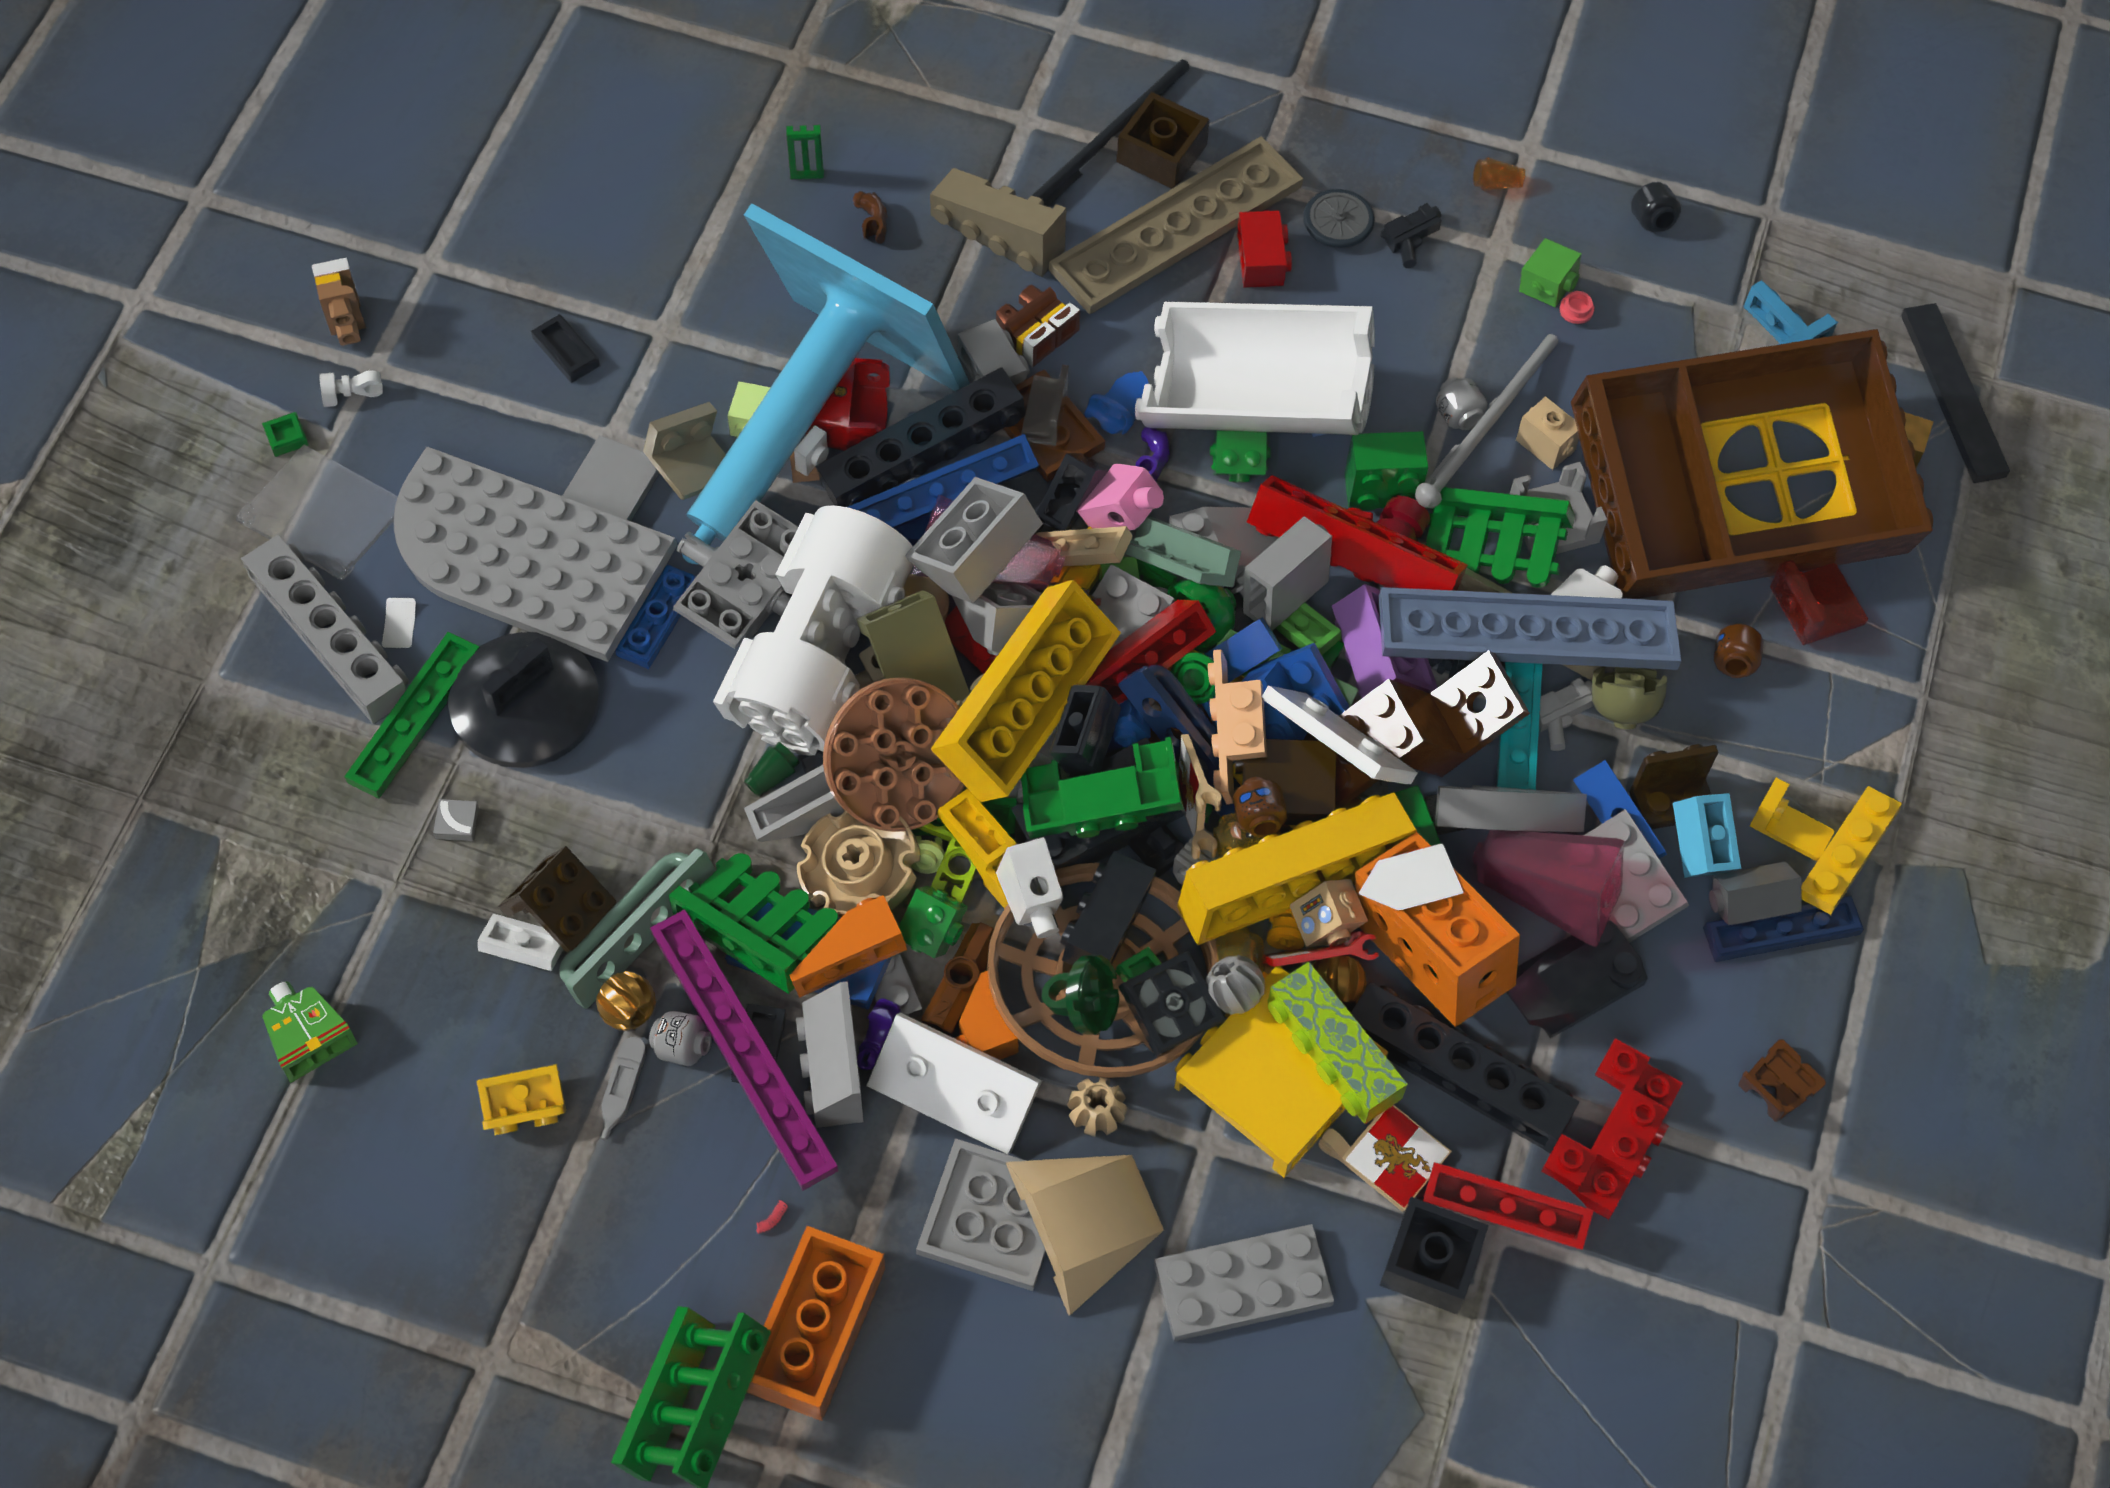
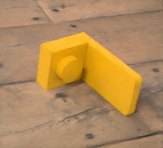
M1776 777L1757 810L1750 827L1818 861L1832 838L1834 830L1788 806L1789 800L1783 798L1790 784Z

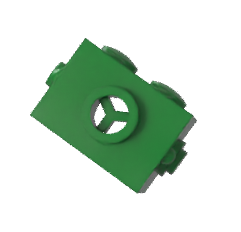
M1217 430L1212 446L1210 445V456L1213 459L1211 466L1212 470H1214L1213 475H1229V482H1250V476L1266 475L1268 470L1266 460L1271 456V447H1268L1267 432Z
M929 885L916 888L899 925L905 943L910 945L912 950L919 953L923 952L932 958L945 955L949 946H954L963 932L964 926L960 923L968 906L949 897L948 893L942 889L936 890Z

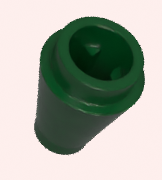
M777 742L773 747L768 746L748 777L744 780V783L756 796L760 797L764 792L766 793L796 772L794 768L800 762L786 746Z

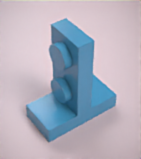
M1762 280L1751 286L1744 304V308L1780 344L1829 337L1833 335L1837 322L1827 314L1807 326L1801 316L1793 312L1781 300L1778 293L1770 289Z

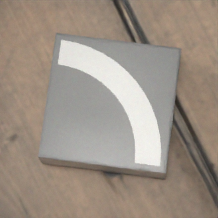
M439 799L433 832L435 839L474 841L479 810L477 801Z

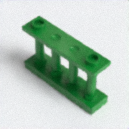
M678 1306L611 1463L638 1480L648 1482L651 1481L658 1464L673 1466V1474L696 1488H707L772 1331L741 1312L738 1313L731 1331L715 1329L716 1325L689 1307ZM707 1346L723 1347L715 1370L699 1368ZM691 1385L707 1387L698 1410L682 1408ZM674 1424L691 1426L681 1450L665 1447Z

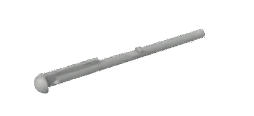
M1549 334L1546 336L1502 393L1492 400L1489 404V409L1460 445L1455 444L1427 481L1418 485L1415 497L1422 507L1434 508L1441 503V490L1557 346L1559 341L1555 335Z

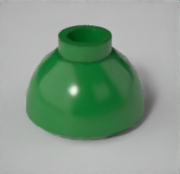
M1192 652L1174 663L1170 672L1176 677L1196 704H1203L1215 696V685H1210L1208 677V663H1213L1214 660L1206 654Z

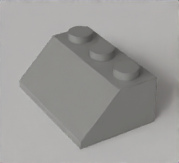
M975 477L905 556L908 561L948 594L974 603L1043 523L1024 493Z
M848 981L839 982L802 1002L804 1017L796 1018L798 1041L806 1040L807 1053L800 1054L802 1078L810 1077L811 1090L804 1091L805 1109L807 1115L814 1114L816 1128L864 1122Z

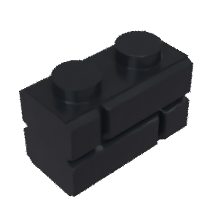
M1071 686L1067 698L1068 703L1064 707L1049 754L1056 762H1060L1059 765L1066 773L1072 775L1100 773L1121 707L1115 699H1112V696L1104 687Z

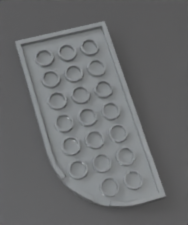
M430 447L425 448L408 474L399 492L394 511V533L399 551L416 579L429 591L452 603L525 631L537 632L554 638L606 662L610 660L678 546L675 537Z

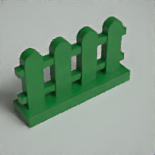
M1444 487L1441 490V503L1431 508L1433 514L1429 513L1431 519L1428 524L1430 529L1426 546L1467 564V568L1479 574L1481 566L1492 567L1491 573L1495 581L1500 584L1512 581L1516 570L1527 571V579L1534 588L1545 587L1550 581L1551 574H1559L1560 565L1559 563H1554L1559 540L1566 541L1568 531L1564 528L1573 529L1575 513L1570 501ZM1454 528L1465 529L1460 551L1449 550ZM1489 532L1500 533L1495 555L1484 554ZM1524 536L1535 537L1530 560L1519 558Z
M743 853L735 854L729 860L721 858L716 862L717 871L701 885L695 882L689 887V891L679 885L669 894L673 915L686 910L703 939L787 994L795 989L789 975L839 921L837 912L832 908H822L814 915L807 912L810 907L809 896L803 890H793L785 897L780 895L781 883L777 873L772 871L763 872L756 879L750 876L753 870L752 861L748 855ZM739 884L745 887L730 903L723 900ZM767 903L774 906L758 922L752 919ZM796 921L803 924L787 941L780 937Z

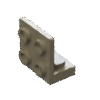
M710 402L654 420L649 424L643 452L682 500L701 493L726 455L711 436L717 410Z

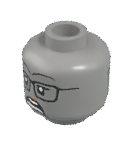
M1455 377L1445 381L1440 387L1441 391L1435 400L1437 409L1451 428L1463 431L1473 429L1487 410L1486 398L1472 379H1458Z
M669 1011L661 1018L655 1020L651 1027L649 1041L651 1048L654 1049L659 1059L674 1064L691 1066L696 1064L702 1055L705 1056L709 1052L712 1036L701 1017L679 1011Z

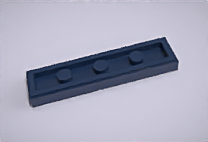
M1850 895L1841 899L1831 915L1807 903L1802 904V912L1729 926L1722 919L1706 922L1703 930L1714 962H1720L1861 935L1864 928L1853 898Z

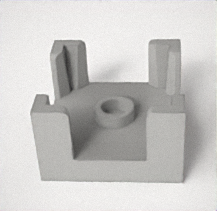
M1581 462L1564 466L1559 482L1528 490L1531 481L1529 475L1513 480L1510 490L1512 495L1570 501L1575 513L1573 529L1564 528L1568 531L1566 541L1559 540L1556 554L1600 543L1607 523V517L1602 507H1597L1594 517L1582 493L1586 481V473ZM1524 536V541L1531 554L1535 537Z

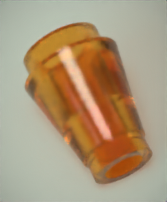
M1486 157L1485 160H1477L1473 172L1474 186L1481 187L1483 191L1523 187L1525 181L1524 168L1490 157Z

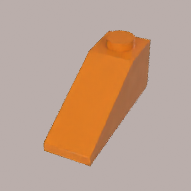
M885 896L867 898L859 902L855 908L848 910L789 975L799 998L886 958L888 959L908 950Z

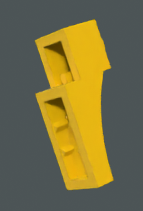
M967 788L940 807L937 816L971 859L983 879V885L1005 909L1008 902L997 878L996 871L1007 847L1017 845V843Z

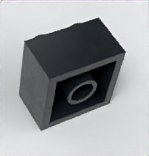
M1410 1197L1379 1286L1458 1314L1465 1300L1489 1225Z

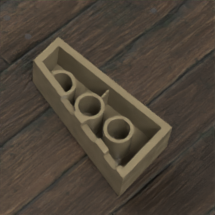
M953 168L930 194L931 216L939 223L949 225L961 232L966 238L976 240L990 248L995 254L1004 256L1017 263L1026 271H1032L1043 277L1049 270V261L1065 251L1066 207L1056 204L1053 208H1049L1043 205V199L1032 195L1028 199L1018 197L1012 188L1004 185L1000 189L993 188L989 180Z

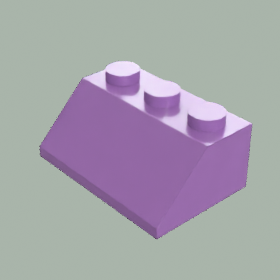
M1364 584L1332 605L1336 618L1335 626L1341 630V636L1346 648L1345 657L1352 667L1356 679L1355 687L1358 688V694L1361 698L1365 697L1387 679L1427 693H1431L1438 688L1428 658L1382 656L1379 589Z

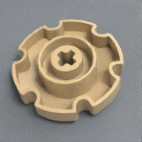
M845 810L838 817H833L829 813L820 818L808 831L801 844L807 857L805 860L797 863L800 885L803 891L808 894L814 906L820 907L825 904L824 908L834 909L838 914V918H842L848 910L855 908L859 902L867 898H877L884 895L891 910L899 905L911 891L917 879L910 866L920 861V849L917 839L906 821L899 816L901 823L904 827H907L906 831L893 832L869 827L853 818Z

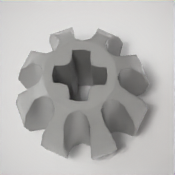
M1240 955L1221 959L1211 967L1210 972L1206 976V984L1209 987L1210 996L1221 1011L1231 1015L1236 1013L1242 1014L1255 1007L1264 994L1265 980L1258 965L1251 959Z

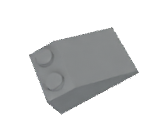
M1201 507L1169 517V524L1240 550L1241 556L1236 577L1245 571V567L1279 538L1276 536H1265L1259 533L1255 526L1246 523L1252 507ZM1235 577L1234 586L1237 585V583H1238L1237 580H1236V577Z
M998 575L974 603L955 596L952 597L974 641L985 647L989 654L998 656L1039 599L1041 593L1012 575Z

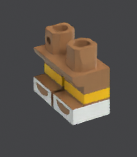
M347 257L312 265L319 300L331 335L337 334L340 345L360 342L359 329L366 327L359 308L361 303Z

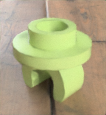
M916 836L920 849V861L913 863L910 867L924 874L937 872L945 854L942 838L936 837L935 842L921 840V836Z

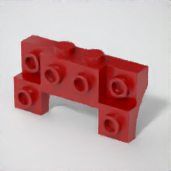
M1616 1038L1597 1069L1595 1076L1606 1081L1622 1094L1594 1145L1589 1149L1561 1134L1541 1171L1569 1189L1588 1209L1594 1210L1595 1213L1608 1220L1612 1216L1633 1175L1641 1179L1652 1157L1645 1153L1651 1143L1659 1146L1669 1128V1125L1664 1123L1663 1120L1683 1082L1648 1064L1651 1057Z

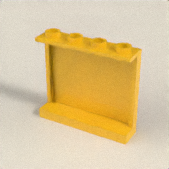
M1276 966L1269 974L1265 971L1262 972L1265 980L1264 994L1255 1007L1242 1014L1236 1013L1231 1015L1226 1013L1225 1017L1227 1020L1219 1028L1214 1027L1205 1033L1200 1041L1201 1048L1194 1055L1187 1053L1180 1060L1174 1070L1177 1073L1174 1088L1179 1092L1185 1086L1273 1158L1272 1169L1285 1178L1346 1109L1341 1101L1342 1095L1333 1084L1328 1085L1322 1080L1317 1072L1315 1061L1308 1053L1303 1054L1293 1042L1292 1032L1284 1022L1282 1024L1278 1023L1268 1009V997L1271 986L1289 975L1281 966ZM1373 1040V1042L1377 1045V1047L1387 1058L1388 1051H1386L1383 1047H1381L1378 1043H1376Z

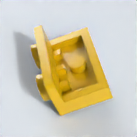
M558 1064L477 1080L484 1118L482 1122L483 1129L493 1128L495 1135L519 1130L518 1123L534 1120L535 1127L559 1122L558 1115L566 1112Z

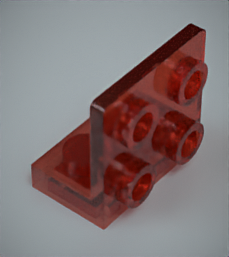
M1793 560L1780 564L1770 588L1802 645L1863 626L1867 623L1868 617L1837 564L1832 563L1804 573L1799 571Z

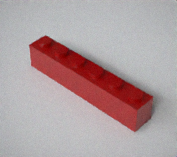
M1273 475L1260 484L1246 522L1255 526V529L1265 536L1281 537L1305 516L1313 523L1323 526L1332 535L1330 566H1341L1352 571L1353 575L1362 581H1373L1388 588L1457 591L1468 566L1459 560Z

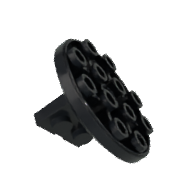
M537 632L508 634L479 647L461 668L449 690L448 696L450 718L462 743L475 755L488 762L514 768L534 767L553 762L573 750L592 728L597 717L600 702L595 672L581 651Z

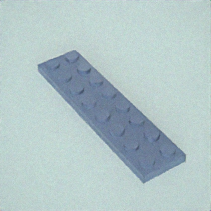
M1381 587L1379 592L1382 656L1475 661L1487 651H1491L1496 654L1500 662L1678 670L1681 663L1673 601Z

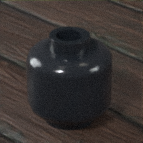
M1651 182L1641 187L1633 196L1631 209L1645 230L1649 232H1662L1674 226L1681 213V204L1668 185L1662 182Z

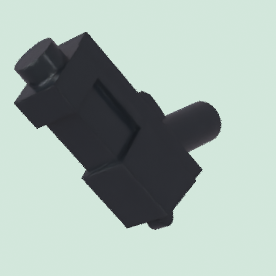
M1426 203L1406 217L1402 215L1384 225V230L1381 231V238L1386 240L1393 253L1401 251L1402 262L1405 268H1412L1417 264L1414 248L1421 246L1422 239L1440 230L1442 222L1440 219L1441 212L1437 206L1430 207Z

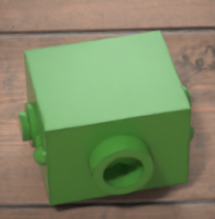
M1544 238L1522 268L1519 292L1556 307L1566 292L1571 293L1578 283L1581 253Z

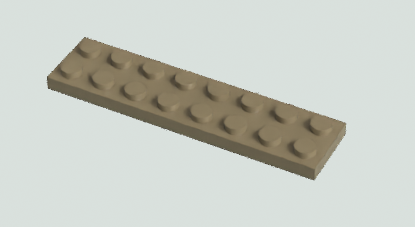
M1260 136L1049 261V271L1090 315L1238 226L1239 212L1263 211L1300 189L1303 184V178Z

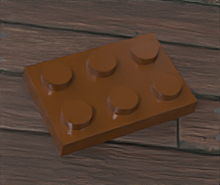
M1045 369L1015 385L1023 397L1026 416L1021 418L1016 425L1008 428L1005 427L1003 430L1011 439L1025 434L1039 464L1037 471L1047 482L1054 478L1066 453H1082L1090 458L1105 449L1103 437Z

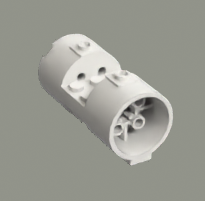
M824 506L819 508L815 515L805 513L775 574L785 592L792 594L774 633L764 632L757 634L753 640L743 639L713 701L724 719L734 721L741 728H745L749 724L753 730L763 735L761 740L771 745L780 742L793 753L815 756L818 749L823 752L826 735L836 713L851 696L860 690V685L852 670L845 666V658L850 647L853 648L857 644L860 635L856 618L904 598L905 590L903 587L914 566L905 556L913 547L911 543L885 522L855 509L842 506Z

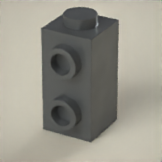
M1786 861L1713 875V890L1709 892L1710 906L1713 912L1718 913L1728 926L1802 912L1801 877Z

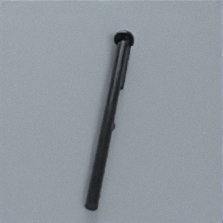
M1181 59L1034 192L1032 196L1043 199V205L1048 207L1083 175L1079 170L1105 147L1113 136L1118 137L1149 94L1153 92L1161 96L1190 69L1189 63Z

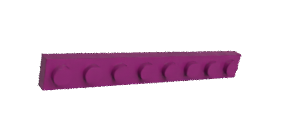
M686 910L650 927L654 939L801 1189L804 1191L838 1172V1165Z

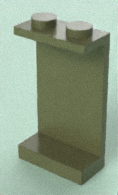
M922 590L856 618L860 632L870 639L884 679L904 677L921 680L941 689L955 702L958 700L962 702L970 694L934 595Z

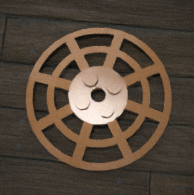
M1100 863L1077 864L1055 870L1060 887L1078 882L1092 881ZM1154 877L1149 894L1171 907L1181 919L1163 932L1158 925L1139 913L1133 925L1149 935L1152 940L1138 948L1126 938L1112 964L1115 971L1118 964L1148 946L1156 956L1163 952L1167 961L1178 956V952L1173 944L1190 931L1177 908L1180 892L1167 882ZM1007 904L996 922L989 944L987 962L989 988L995 1006L1007 1027L1022 1044L1039 1057L1062 1069L1082 1075L1103 1078L1131 1077L1154 1071L1173 1062L1188 1051L1201 1037L1202 1034L1157 1056V1059L1124 1067L1094 1066L1096 1050H1123L1144 1043L1152 1051L1118 987L1124 982L1118 974L1116 976L1117 979L1112 980L1113 989H1118L1119 1005L1114 1021L1122 1019L1134 1032V1035L1121 1039L1101 1040L1099 1039V1034L1082 1036L1066 1029L1051 1017L1055 1014L1043 1002H1040L1034 987L1033 971L1055 976L1060 973H1070L1073 965L1062 961L1064 949L1058 962L1037 956V951L1046 938H1037L1035 932L1029 940L1025 951L1004 944L1005 935L1015 920L1010 906ZM1059 905L1054 916L1060 929L1058 933L1061 937L1068 923L1079 919L1080 914L1076 913L1078 905L1065 910ZM1215 939L1200 944L1205 958L1207 974L1210 972L1211 967L1220 961L1219 949ZM999 958L1022 967V987L1031 1008L1014 1015L1010 1013L1000 988ZM1066 988L1059 992L1056 1001L1066 996ZM1041 1021L1046 1028L1058 1037L1081 1047L1078 1062L1066 1059L1046 1049L1030 1037L1023 1028Z

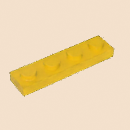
M1868 786L1801 885V899L1831 915L1899 813L1902 803Z

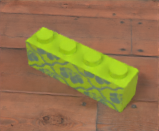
M1307 962L1271 986L1268 997V1009L1278 1023H1285L1292 1032V1039L1296 1047L1303 1054L1308 1053L1317 1064L1316 1069L1322 1080L1328 1085H1334L1342 1095V1104L1352 1116L1357 1115L1366 1124L1403 1099L1408 1085L1310 962Z

